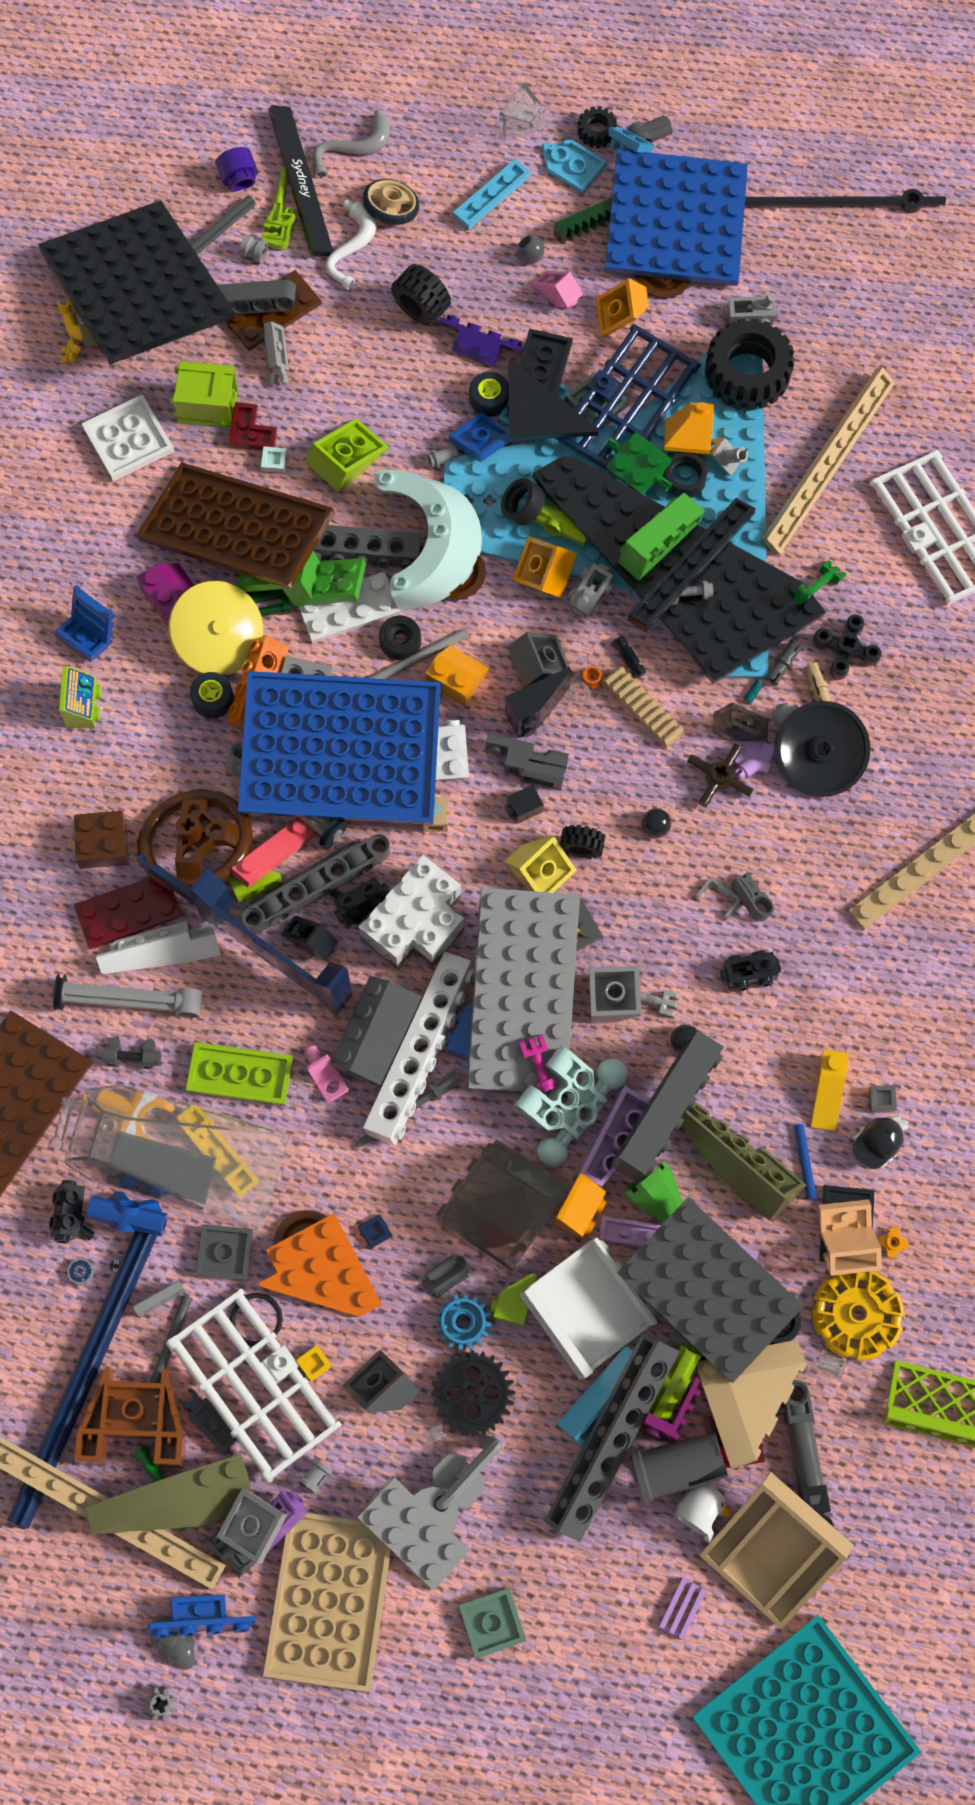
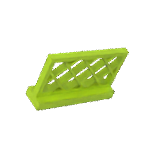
M895 1360L886 1412L884 1413L882 1424L975 1447V1427L969 1417L975 1414V1410L966 1415L958 1403L968 1396L975 1405V1396L973 1395L975 1380ZM899 1369L909 1370L915 1380L904 1386L898 1377ZM928 1375L935 1377L940 1384V1387L932 1392H929L922 1382V1379ZM953 1382L960 1383L966 1392L957 1399L954 1398L947 1387ZM918 1383L925 1396L915 1402L907 1389ZM943 1389L951 1402L940 1408L932 1395ZM903 1392L911 1404L906 1408L893 1406L895 1396ZM927 1398L936 1410L931 1415L923 1414L918 1406L919 1403ZM952 1405H954L962 1417L956 1422L950 1421L943 1412Z

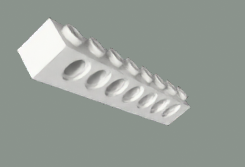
M444 951L363 1127L368 1136L394 1146L398 1139L401 1140L406 1130L405 1123L408 1117L414 1114L416 1108L415 1101L426 1087L425 1079L428 1073L433 1071L436 1065V1055L439 1050L443 1049L446 1043V1033L455 1023L456 1011L465 1001L466 989L474 981L475 968L471 960ZM451 980H458L455 985L447 986ZM443 1001L448 1002L445 1007L437 1008L439 1003ZM430 1024H438L435 1029L427 1030ZM428 1045L425 1051L417 1052L420 1046ZM418 1067L415 1073L407 1074L410 1068ZM407 1089V1093L404 1096H397L400 1090ZM390 1112H397L393 1119H386Z

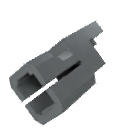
M487 734L485 750H489V753L495 756L507 754L504 772L517 775L522 782L558 790L562 789L569 759L568 753L554 750L539 753L534 751V743Z

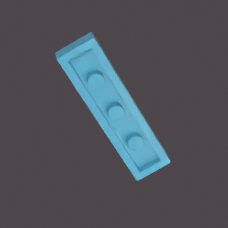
M514 159L453 212V217L466 229L470 230L531 177V172Z

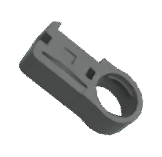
M751 872L738 876L731 883L732 888L746 907L749 915L756 921H765L774 911L773 902L765 892L762 893L751 877ZM755 903L763 904L766 907L767 913L760 912L756 908Z

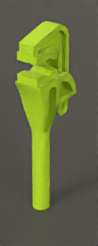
M285 166L281 167L275 203L269 216L264 221L265 232L262 233V240L268 242V247L280 251L285 250L289 246L291 230L297 223V215L294 214L293 208L287 207L284 210L283 207L288 180Z

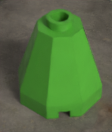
M659 1161L656 1165L657 1169L650 1175L648 1174L646 1178L641 1177L637 1181H632L627 1186L628 1189L623 1190L621 1193L627 1201L663 1224L683 1201L671 1168L665 1161Z

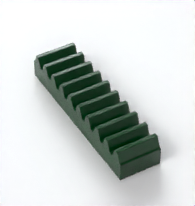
M612 198L556 222L553 234L557 241L565 244L566 238L572 241L574 234L581 237L582 231L588 234L590 227L596 230L597 224L603 227L605 220L610 223Z

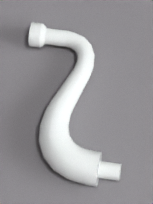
M347 199L343 207L350 211L349 217L358 223L359 230L351 240L330 254L326 260L325 268L334 280L341 283L344 289L349 290V284L353 286L355 279L337 271L335 264L340 259L365 247L374 237L377 224L376 219L367 212L362 202L356 201L353 203Z

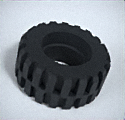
M746 318L738 319V323L732 321L726 324L725 329L720 328L710 342L705 363V376L707 377L709 388H713L712 393L717 398L722 397L723 403L727 405L731 403L737 409L747 407V410H754V407L757 406L759 409L767 407L768 402L770 404L775 403L778 397L783 396L794 366L793 346L789 345L790 340L786 335L782 336V330L777 326L773 328L771 323L764 321V323L758 322V319L754 318L751 321H746ZM739 354H753L762 358L770 369L759 375H746L737 371L729 360Z

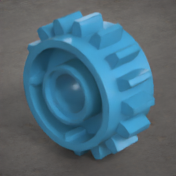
M456 1294L454 1295L453 1302L445 1300V1309L439 1307L438 1311L442 1314V1317H436L435 1322L440 1323L441 1326L436 1328L437 1333H444L441 1341L449 1340L450 1349L454 1345H458L459 1352H462L464 1346H468V1349L471 1351L475 1342L479 1346L482 1345L481 1337L488 1338L489 1334L485 1331V1328H491L492 1323L486 1322V1319L491 1317L490 1312H483L486 1304L478 1305V1297L475 1296L473 1300H469L468 1294H465L463 1299H459ZM466 1316L470 1319L471 1324L467 1329L457 1327L456 1320L459 1317Z

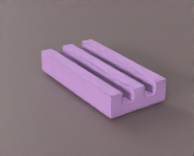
M682 1577L659 1627L683 1640L707 1590ZM684 1586H687L689 1590L671 1627L666 1624ZM694 1591L698 1592L697 1598L679 1632L676 1630Z

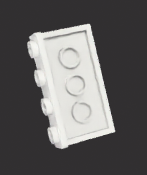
M446 720L445 725H439L436 780L468 778L465 724H460L459 720Z

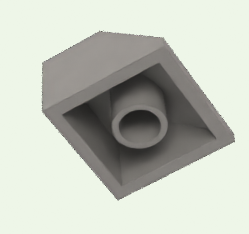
M639 966L589 968L591 1023H612L641 1016Z

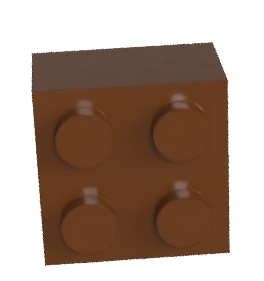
M123 811L74 815L76 862L80 869L129 865L127 823Z

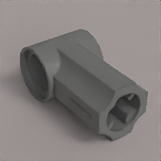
M664 115L644 124L641 121L634 122L627 128L628 131L650 143L672 134L673 130L671 121L668 116Z

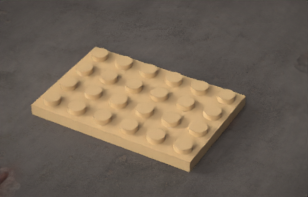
M307 1513L286 1534L263 1677L371 1692L391 1549L362 1521Z

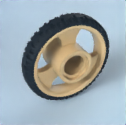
M393 179L375 180L368 184L363 193L365 209L378 221L391 225L406 224L412 221L418 213V196L409 186ZM371 198L380 201L378 207L372 202ZM402 204L411 205L409 211L399 214Z

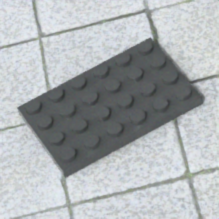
M689 1197L617 1272L622 1279L731 1383H734L804 1307Z

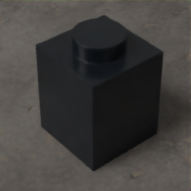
M534 785L507 796V805L505 806L509 818H514L517 824L542 813L544 804Z

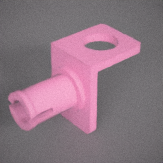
M310 1046L304 1051V1055L310 1063L307 1066V1070L328 1103L349 1091L339 1072L330 1065V1057L328 1055L323 1057L318 1046ZM338 1082L339 1089L336 1092L329 1093L326 1091L329 1083Z

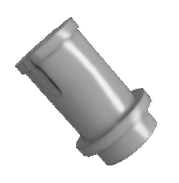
M451 446L436 452L431 450L427 457L431 467L439 468L446 461L458 458L456 448Z

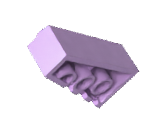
M627 1086L619 1090L575 1179L582 1173L601 1187L617 1170L610 1163L650 1099Z

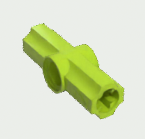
M544 502L542 511L534 521L543 525L544 529L555 537L562 535L581 546L586 545L588 539L564 512H560L556 506L553 507Z
M684 1343L678 1349L679 1354L648 1412L668 1422L675 1410L676 1404L682 1399L692 1380L690 1378L702 1356L693 1346Z

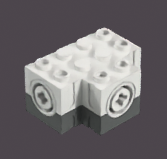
M422 855L418 863L405 874L402 881L385 897L386 899L382 903L380 902L369 915V918L359 926L361 941L397 970L402 967L403 962L407 958L409 959L413 953L420 958L422 957L433 968L443 956L444 951L447 952L464 932V918L452 910L454 904L456 905L461 899V884Z

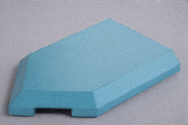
M565 140L563 143L551 144V142L542 143L547 172L582 194L608 164V161L574 140Z

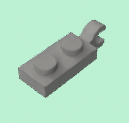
M272 321L264 323V340L268 353L267 362L269 368L273 369L269 377V383L271 386L277 387V381L280 378V382L286 385L288 384L286 371L289 370L284 328Z

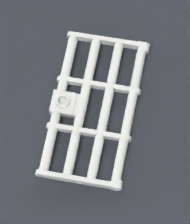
M936 450L871 480L869 484L872 488H875L895 519L894 523L896 526L901 528L903 532L901 537L912 554L917 553L921 559V565L926 567L946 598V604L950 605L975 593V585H973L952 553L964 548L975 565V548L972 545L975 542V534L967 537L946 503L957 499L974 527L975 510L965 496L966 492L959 487L942 461L943 457ZM932 461L952 494L942 498L921 465ZM913 470L933 502L922 506L902 474ZM894 479L914 511L903 515L883 483ZM938 508L959 542L948 546L927 512ZM918 517L922 523L911 528L908 521ZM936 544L939 551L929 555L925 549ZM944 557L965 590L954 595L933 561Z
M240 1289L178 1335L168 1339L165 1344L171 1352L174 1351L199 1385L198 1390L204 1392L232 1431L230 1433L231 1436L237 1438L262 1473L260 1476L267 1484L280 1472L339 1429L342 1424L340 1421L336 1422L308 1384L310 1380L307 1377L304 1378L298 1370L299 1364L285 1345L281 1347L275 1339L277 1337L276 1334L270 1332L245 1298L243 1289ZM234 1302L237 1303L263 1339L252 1348L247 1345L223 1312L224 1309ZM215 1317L242 1354L230 1364L202 1327L203 1324ZM192 1332L220 1369L219 1372L208 1380L180 1342ZM268 1345L273 1354L260 1362L255 1353ZM245 1360L274 1398V1401L261 1409L233 1370ZM223 1376L226 1377L253 1415L241 1425L212 1386ZM290 1376L295 1385L282 1393L277 1384ZM299 1389L328 1427L327 1430L316 1438L287 1399ZM278 1405L307 1444L295 1454L266 1416L268 1412ZM256 1421L286 1460L274 1470H272L244 1431Z

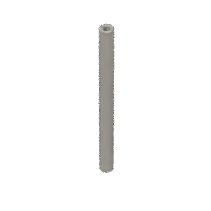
M464 628L368 678L387 679L469 637L468 633Z

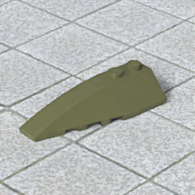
M695 1102L690 1111L687 1110L681 1117L684 1119L682 1127L713 1169L737 1192L738 1196L748 1201L757 1210L759 1215L770 1221L781 1214L807 1185L767 1150L761 1148L759 1152L748 1145L750 1141L748 1137L743 1134L740 1137L734 1135L729 1131V1124L723 1120L712 1119L709 1117L710 1112Z
M239 1454L85 1507V1512L92 1535L186 1527L199 1528L225 1520L241 1489H247L251 1492L242 1455Z

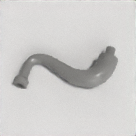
M382 110L374 111L375 118L372 120L373 132L368 138L360 141L331 140L317 145L313 153L315 178H320L319 174H322L323 177L328 175L322 161V154L326 151L369 155L384 148L390 136L389 118L383 115Z

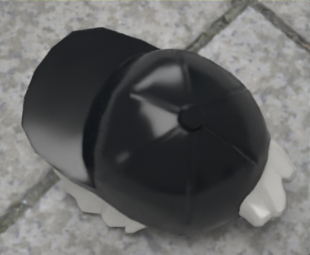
M897 1115L890 1118H876L865 1127H861L859 1129L860 1132L853 1136L855 1141L853 1143V1153L857 1160L870 1169H878L891 1162L904 1143L903 1131L908 1129V1121L901 1120V1116Z

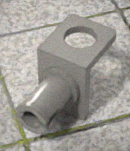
M726 438L711 439V446H715L710 450V454H698L701 458L713 457L727 475H732L739 464L746 462L748 459V451H744L745 448L734 449Z

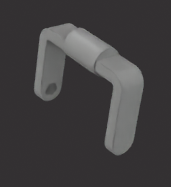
M709 878L694 899L698 900L710 884L713 885L721 894L735 901L723 917V920L726 921L739 905L740 898L733 893L734 890L723 882L720 883L714 878Z

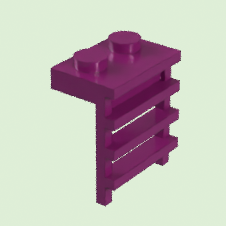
M696 1377L694 1382L690 1383L671 1424L648 1413L641 1427L645 1428L644 1434L656 1440L662 1437L672 1443L676 1442L680 1436L675 1433L677 1428L681 1429L687 1422V1420L683 1419L684 1414L688 1415L694 1407L689 1404L690 1401H694L701 1393V1391L696 1389L700 1379Z

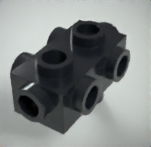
M376 877L346 894L334 889L331 892V897L335 899L333 902L337 907L334 914L340 924L345 922L347 927L352 924L358 925L366 916L372 913L380 902L382 903L386 899L385 897L390 891L385 883L380 885Z
M765 950L755 951L751 956L742 957L740 954L727 958L728 960H725L723 969H720L722 983H727L728 989L734 988L735 992L748 990L749 985L758 984L759 987L771 986L773 981L777 979L778 973H781L779 959L773 952L766 953ZM739 971L742 973V977L734 978L733 973Z
M62 1180L61 1186L57 1187L53 1193L52 1204L55 1207L54 1215L51 1216L49 1221V1229L51 1230V1238H54L56 1243L67 1244L70 1240L79 1237V1235L90 1241L95 1234L94 1231L83 1225L85 1217L82 1215L85 1186L77 1185L76 1181Z

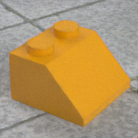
M528 536L512 580L561 598L577 553Z
M449 646L437 654L425 672V681L441 682L440 692L466 706L490 668L456 648Z
M580 1173L556 1217L555 1226L582 1240L584 1234L589 1237L596 1224L592 1219L596 1212L602 1213L608 1202L604 1199L606 1191L587 1176Z

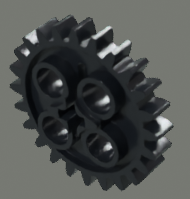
M471 1350L469 1358H466L465 1354L461 1352V1360L457 1361L454 1356H451L452 1365L449 1366L443 1362L442 1365L445 1372H436L440 1381H432V1385L437 1387L438 1391L431 1392V1396L437 1397L438 1400L432 1403V1406L441 1408L436 1414L437 1417L446 1416L443 1421L444 1426L450 1422L453 1423L452 1432L460 1427L462 1436L466 1434L467 1430H471L472 1437H475L476 1430L480 1429L483 1436H485L486 1427L489 1426L492 1431H496L494 1424L496 1421L502 1425L504 1424L501 1417L502 1414L510 1416L511 1413L506 1409V1406H514V1402L509 1400L508 1396L515 1395V1391L508 1390V1387L514 1384V1380L505 1379L510 1371L501 1372L500 1369L503 1366V1362L494 1365V1355L486 1360L484 1351H482L479 1358L475 1357L474 1350ZM476 1368L480 1372V1378L474 1382L467 1380L465 1374L468 1369ZM486 1376H489L490 1380L478 1391L479 1398L472 1397L460 1411H457L456 1407L468 1396L467 1389L471 1388L474 1390ZM493 1386L498 1389L499 1396L495 1400H488L484 1396V1391L487 1387ZM458 1387L462 1391V1396L459 1400L453 1401L448 1398L447 1392L450 1388ZM475 1405L481 1410V1415L477 1419L467 1417L466 1410L469 1406Z

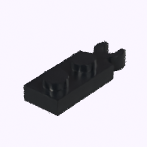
M189 1388L188 1391L193 1396L192 1401L185 1403L184 1400L179 1398V1404L186 1409L192 1410L187 1417L225 1455L238 1441L237 1438L231 1436L230 1433L232 1431L207 1398L200 1403L197 1392Z

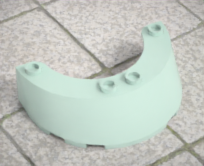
M401 470L375 471L376 485L381 492L401 494L406 496L408 503H418L424 510L428 521V537L423 551L410 566L396 573L390 581L393 600L400 611H407L432 605L451 595V591L460 584L463 585L473 572V566L477 557L480 556L482 529L475 509L461 492L445 483Z

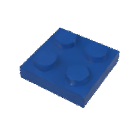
M480 412L449 434V442L482 462L510 442L509 429Z

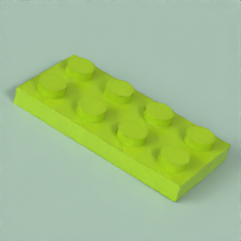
M194 1042L186 1092L286 1106L294 1057L293 1055Z

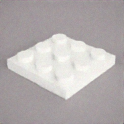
M143 394L81 423L112 481L118 480L174 452L171 442Z

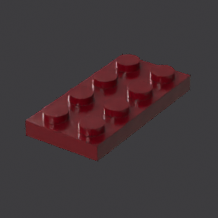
M150 878L74 904L89 950L183 917L174 891L167 890Z

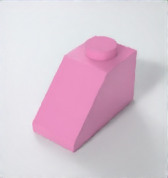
M545 271L531 284L554 305L560 308L573 307L578 302L577 299L583 295L571 272Z

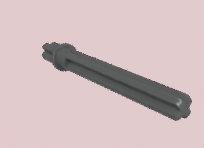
M250 195L245 197L190 244L198 255L252 209L256 205L255 200Z

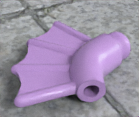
M761 739L754 742L740 740L737 745L742 747V751L734 762L737 766L734 770L735 778L741 781L757 772L768 773L771 761L775 756L774 744L765 743ZM732 747L723 748V752L728 755Z

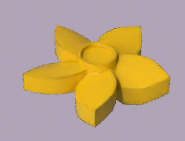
M70 338L67 347L60 348L61 352L65 354L61 363H66L68 360L75 363V357H78L81 349L75 339Z

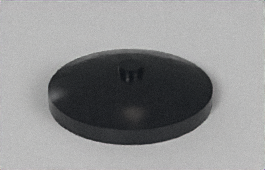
M815 701L796 708L784 719L775 738V760L781 775L794 789L815 797L834 796L850 789L864 774L870 758V739L863 722L852 710L836 702Z

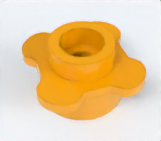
M891 1228L887 1235L880 1236L878 1239L880 1246H883L889 1258L897 1257L898 1252L906 1250L909 1246L908 1241L901 1237L900 1230L897 1228ZM891 1241H895L896 1244L892 1245Z

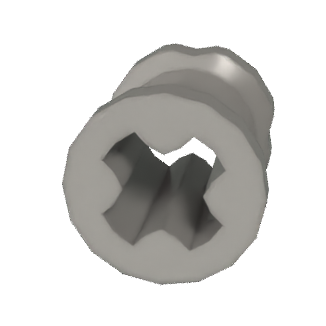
M314 1458L312 1461L313 1465L304 1477L299 1478V1481L317 1494L319 1486L333 1472Z

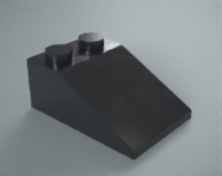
M570 667L505 697V716L517 737L533 735L570 689Z

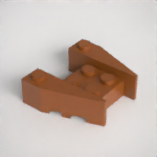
M106 1366L93 1400L87 1408V1414L83 1423L77 1431L74 1461L79 1465L105 1466L108 1438L156 1439L153 1464L157 1468L184 1469L186 1440L169 1372L166 1369H162L161 1383L113 1381L114 1371L111 1367Z

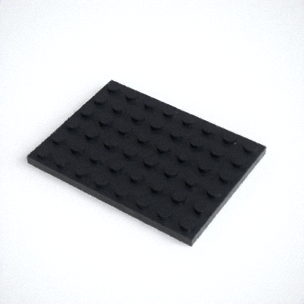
M161 200L38 244L41 254L109 365L235 318L233 308Z

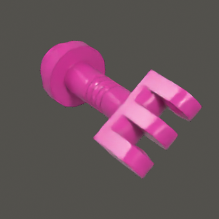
M543 1034L537 1035L539 1046H536L533 1037L528 1038L530 1049L526 1048L524 1040L519 1041L518 1044L523 1059L531 1056L535 1064L534 1066L540 1083L535 1084L536 1088H539L541 1092L554 1089V1083L556 1082L554 1078L549 1079L544 1067L541 1053L548 1051Z

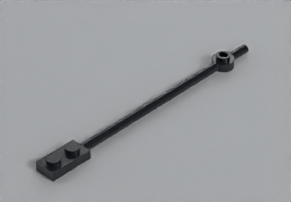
M908 189L902 196L745 197V206L901 205L909 213L918 212L922 205L946 204V196H923L917 189Z

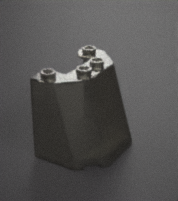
M496 1139L493 1144L490 1142L487 1144L478 1160L474 1158L466 1168V1171L469 1172L463 1180L459 1178L451 1189L453 1192L447 1204L444 1203L436 1214L438 1217L437 1225L512 1278L517 1263L562 1201L567 1199L572 1187Z

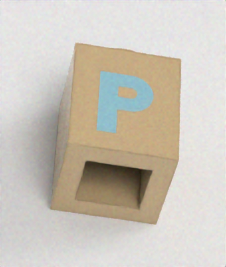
M435 794L433 825L423 824L424 832L448 831L447 797Z

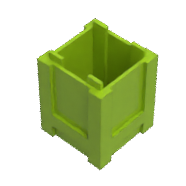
M179 361V367H175V373L178 374L174 397H170V403L174 404L176 411H173L174 418H178V423L231 428L234 405L238 395L234 366Z

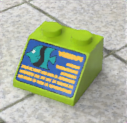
M63 666L59 712L66 727L95 728L96 721H100L101 717L100 707H97V699L102 698V685L98 684L96 677Z

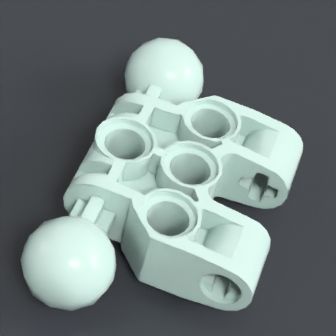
M559 1046L545 1064V1067L559 1079V1085L551 1090L549 1098L534 1086L529 1085L514 1106L537 1127L545 1130L560 1129L555 1137L544 1139L537 1147V1159L542 1166L547 1169H555L566 1162L568 1157L567 1145L572 1139L578 1141L587 1127L596 1121L597 1114L607 1103L605 1095L608 1091L618 1089L626 1083L628 1069L622 1061L616 1058L603 1061L597 1069L598 1081L594 1084L593 1070L570 1050ZM579 1072L583 1075V1080L580 1084L576 1081V1076ZM564 1092H567L568 1099L563 1104L561 1096ZM584 1107L586 1114L583 1119H580L579 1112ZM551 1111L553 1118L547 1124L546 1115Z

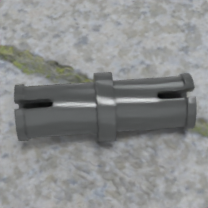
M791 639L781 655H777L775 664L765 676L767 681L771 679L770 683L777 686L786 671L793 667L792 662L803 649L801 644L797 647L799 642Z

